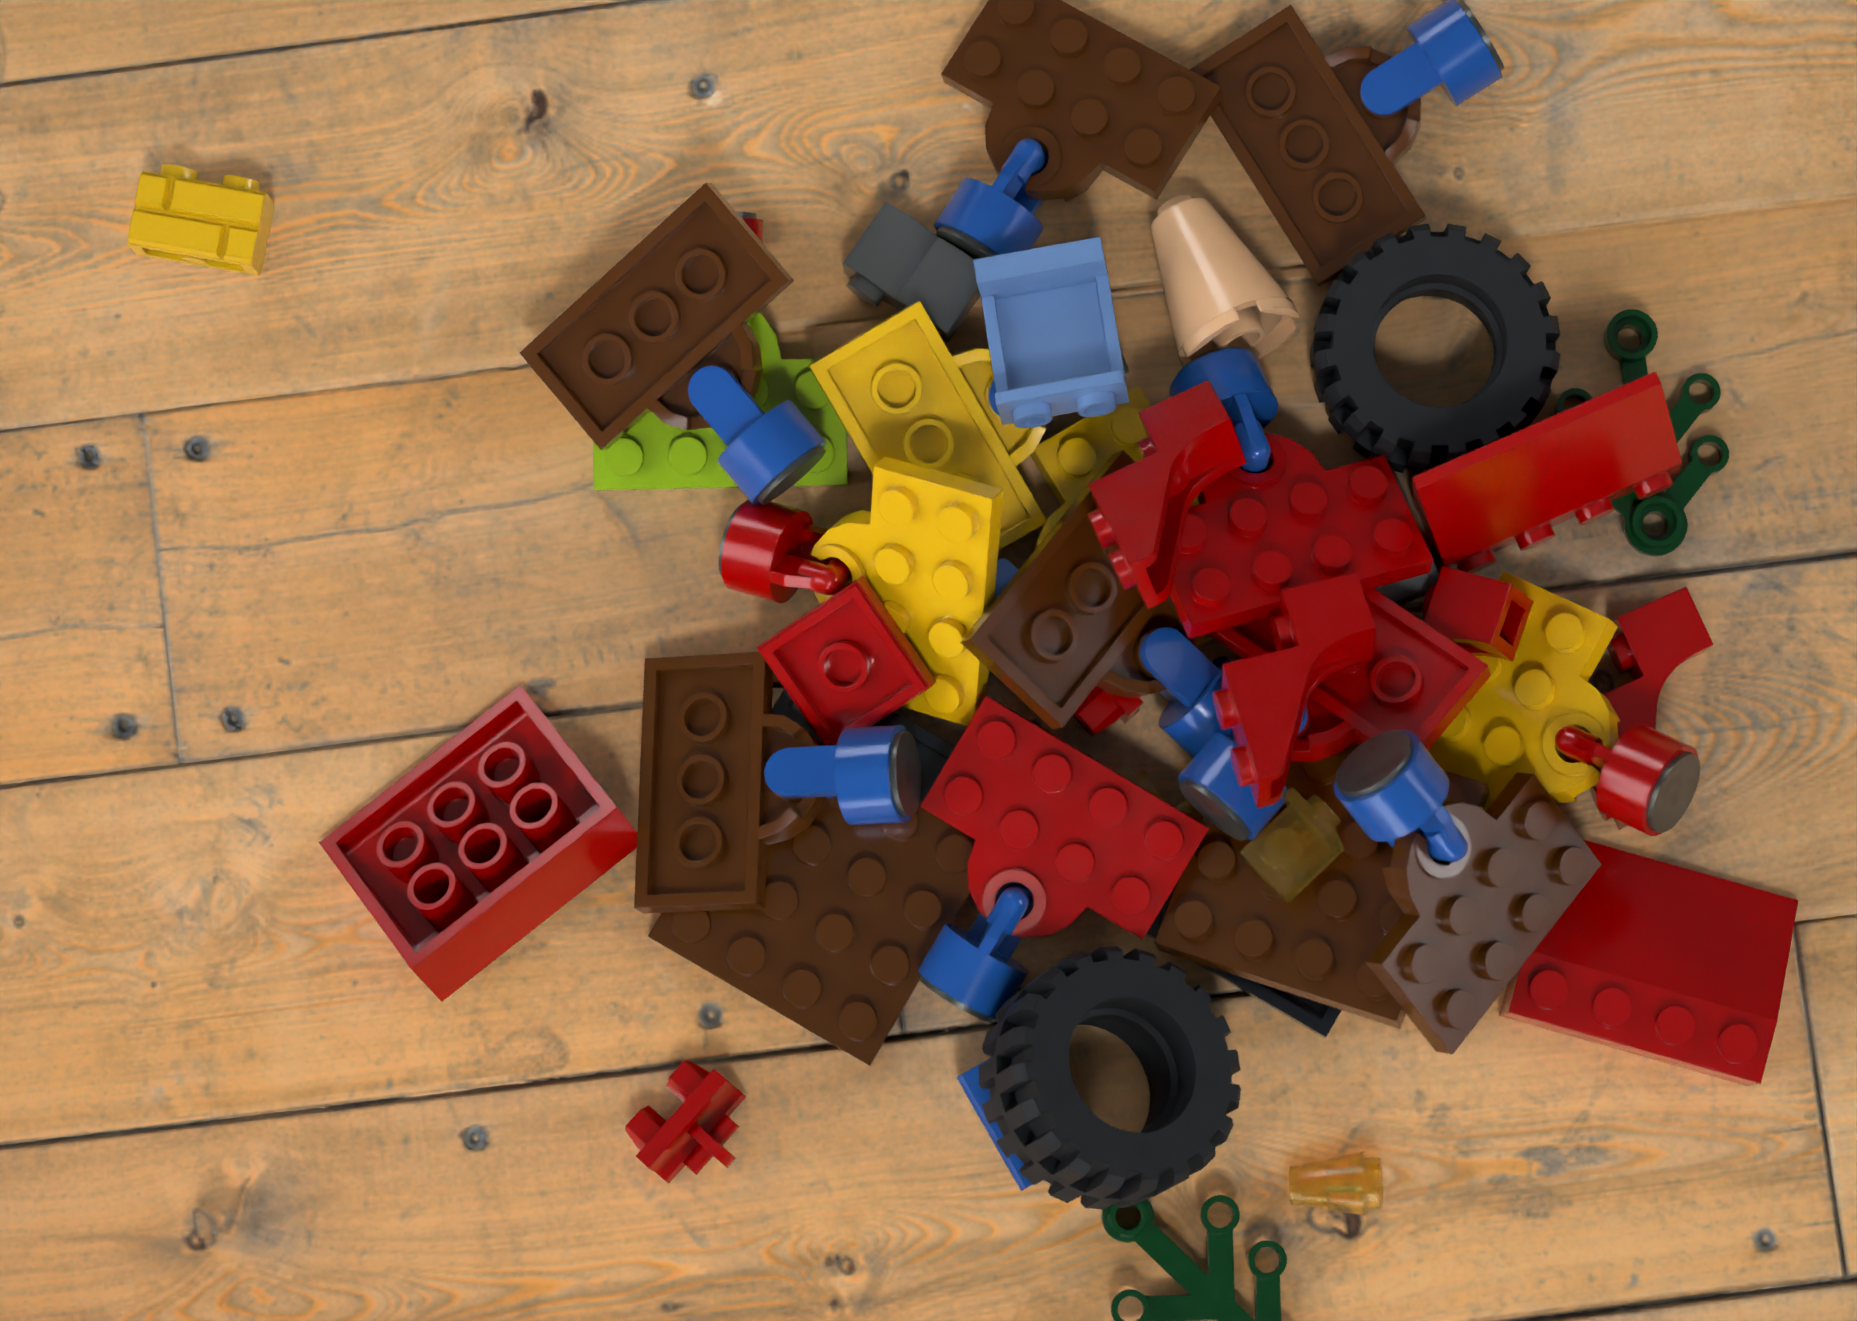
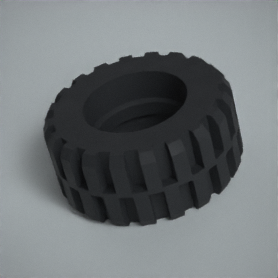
M1429 223L1409 226L1406 235L1396 237L1390 232L1374 240L1371 249L1364 254L1361 252L1355 254L1345 264L1343 272L1338 279L1333 281L1325 296L1313 329L1315 333L1310 348V367L1315 368L1316 374L1313 386L1319 403L1325 402L1331 413L1328 421L1338 434L1345 431L1355 441L1353 446L1355 451L1367 459L1371 453L1378 457L1385 455L1389 466L1394 471L1402 474L1405 468L1418 469L1421 473L1529 427L1545 405L1552 391L1550 389L1552 380L1558 372L1561 353L1556 352V340L1560 336L1558 317L1549 315L1546 305L1551 297L1543 281L1536 284L1531 281L1527 275L1531 265L1518 252L1510 259L1498 250L1502 241L1487 233H1484L1481 241L1465 236L1466 226L1447 224L1444 232H1431ZM1419 296L1446 298L1463 305L1482 322L1491 338L1494 358L1487 382L1472 398L1451 407L1425 406L1405 398L1385 380L1375 359L1376 333L1388 312L1402 301Z
M1117 946L1099 947L1090 954L1081 951L1071 955L1019 988V992L1006 1000L996 1013L998 1024L987 1030L982 1050L984 1054L991 1056V1059L979 1066V1086L981 1089H989L990 1100L982 1104L987 1123L997 1122L1003 1137L996 1142L1006 1158L1015 1153L1024 1164L1019 1169V1173L1033 1185L1043 1180L1051 1184L1048 1190L1050 1196L1066 1203L1081 1196L1080 1203L1085 1208L1103 1210L1113 1204L1120 1208L1139 1204L1189 1179L1190 1175L1203 1169L1216 1156L1215 1147L1226 1142L1233 1128V1120L1226 1116V1114L1239 1108L1241 1088L1237 1084H1232V1075L1240 1071L1238 1051L1236 1049L1228 1050L1225 1036L1232 1032L1224 1016L1222 1015L1216 1019L1207 1004L1213 999L1200 984L1192 989L1183 981L1187 973L1170 961L1161 967L1156 966V957L1153 953L1133 949L1123 956V950ZM1077 1025L1095 1026L1116 1035L1131 1048L1141 1062L1149 1084L1150 1106L1147 1120L1140 1133L1120 1130L1105 1123L1085 1105L1073 1083L1069 1066L1070 1042Z

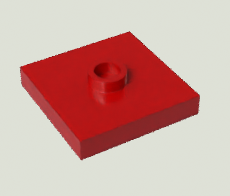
M863 575L756 647L824 746L837 745L840 734L845 728L871 727L929 689L936 682Z

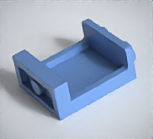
M1101 237L973 259L994 376L996 406L1002 425L1014 423V426L1018 428H1035L1051 422L1052 416L1078 412L1083 417H1096L1113 412L1116 409V405L1130 403Z

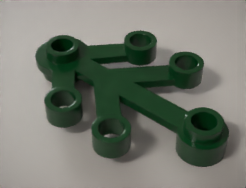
M1629 309L1619 312L1612 318L1604 332V346L1608 354L1613 359L1619 361L1622 386L1648 375L1646 357L1655 347L1658 338L1655 322L1648 314L1640 310ZM1623 329L1635 331L1640 339L1639 347L1633 350L1623 348L1618 342V332ZM1705 373L1694 374L1682 385L1679 393L1680 399L1669 412L1677 443L1697 417L1710 411L1719 401L1721 394L1720 386L1711 375ZM1701 383L1708 387L1711 393V399L1708 403L1697 404L1690 398L1689 388L1692 384ZM1568 389L1557 399L1554 406V414L1556 415L1564 411L1563 403L1569 398H1577L1583 403L1593 398L1583 389ZM1713 435L1699 438L1689 450V464L1673 481L1674 485L1665 492L1662 491L1642 500H1638L1636 493L1632 492L1611 501L1615 511L1624 517L1623 531L1625 538L1636 551L1647 556H1663L1674 551L1682 543L1688 527L1687 517L1684 512L1685 506L1706 479L1720 472L1729 460L1728 446L1721 438ZM1710 445L1716 448L1720 457L1719 463L1715 466L1702 464L1698 459L1699 447ZM1647 515H1658L1664 520L1665 532L1663 535L1652 536L1645 531L1643 520Z
M1224 1195L1212 1196L1202 1204L1200 1209L1201 1223L1207 1229L1208 1275L1153 1223L1154 1213L1147 1199L1134 1205L1138 1208L1141 1217L1139 1224L1130 1230L1123 1229L1117 1224L1115 1218L1116 1211L1119 1208L1117 1205L1113 1204L1102 1210V1224L1109 1236L1125 1243L1135 1241L1190 1294L1145 1296L1136 1290H1123L1113 1298L1111 1303V1315L1114 1321H1124L1118 1314V1305L1123 1298L1128 1296L1136 1297L1143 1306L1142 1315L1136 1321H1281L1280 1275L1286 1268L1287 1256L1284 1249L1276 1242L1268 1240L1259 1241L1250 1248L1247 1254V1266L1250 1272L1256 1276L1255 1320L1235 1302L1233 1229L1239 1222L1240 1212L1237 1204L1231 1198ZM1216 1202H1223L1228 1205L1232 1213L1229 1224L1222 1228L1213 1226L1207 1217L1209 1207ZM1264 1247L1275 1250L1279 1258L1278 1266L1270 1273L1261 1272L1255 1265V1255Z

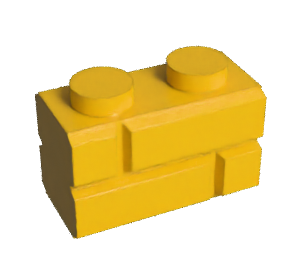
M172 164L161 165L160 174L142 171L135 197V209L132 212L127 237L128 245L136 255L260 276L267 247L266 241L269 237L274 212V203L267 192L259 191L260 183L258 181L235 175H224L222 184L199 181V173L197 171Z

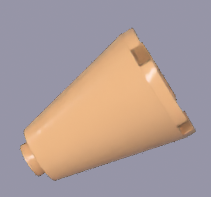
M1180 195L1160 206L1157 211L1158 216L1151 225V231L1177 353L1182 366L1203 353L1223 347H1238L1250 350L1256 354L1258 360L1277 349L1296 329L1292 317L1299 318V313L1294 302L1206 199H1192L1190 195Z

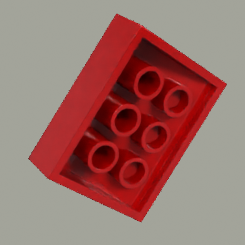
M1656 371L1412 477L1414 506L1441 567L1458 568L1460 571L1473 574L1494 564L1496 558L1493 553L1517 543L1520 551L1528 550L1555 537L1553 526L1576 517L1580 526L1588 524L1615 510L1611 502L1634 491L1638 500H1642L1674 485L1671 475L1679 472L1682 461L1662 384Z
M519 685L319 843L411 970L442 1002L637 848V831L524 688Z
M1584 840L1601 863V866L1508 983L1499 1016L1741 1085L1752 1086L1761 1084L1778 1020L1799 900Z

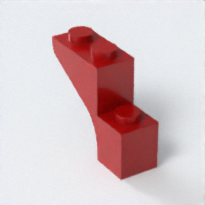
M1209 380L1138 412L1147 436L1137 442L1143 459L1088 484L1097 507L1096 510L1087 514L1092 529L1103 550L1112 545L1115 546L1116 551L1108 554V557L1124 590L1136 586L1147 609L1164 602L1171 594L1186 517L1194 499L1214 480L1246 464L1231 419Z
M1442 566L1437 583L1433 584L1426 593L1423 603V622L1474 656H1490L1513 662L1533 600L1511 583ZM1358 738L1353 743L1361 745L1364 742Z
M1357 572L1281 590L1280 614L1271 618V628L1277 651L1222 664V690L1213 692L1214 708L1221 729L1232 728L1238 746L1231 748V760L1236 780L1240 787L1250 785L1257 808L1273 805L1283 795L1306 704L1316 686L1326 677L1346 666L1373 659L1376 627Z
M1687 587L1613 620L1618 628L1607 649L1617 670L1620 673L1629 671L1633 680L1603 694L1609 700L1620 719V722H1617L1618 740L1626 731L1638 724H1645L1656 729L1658 698L1669 675L1678 665L1704 653L1714 645ZM1593 786L1590 788V792L1597 807V787ZM1599 811L1605 821L1612 819V817ZM1614 819L1619 830L1628 826Z

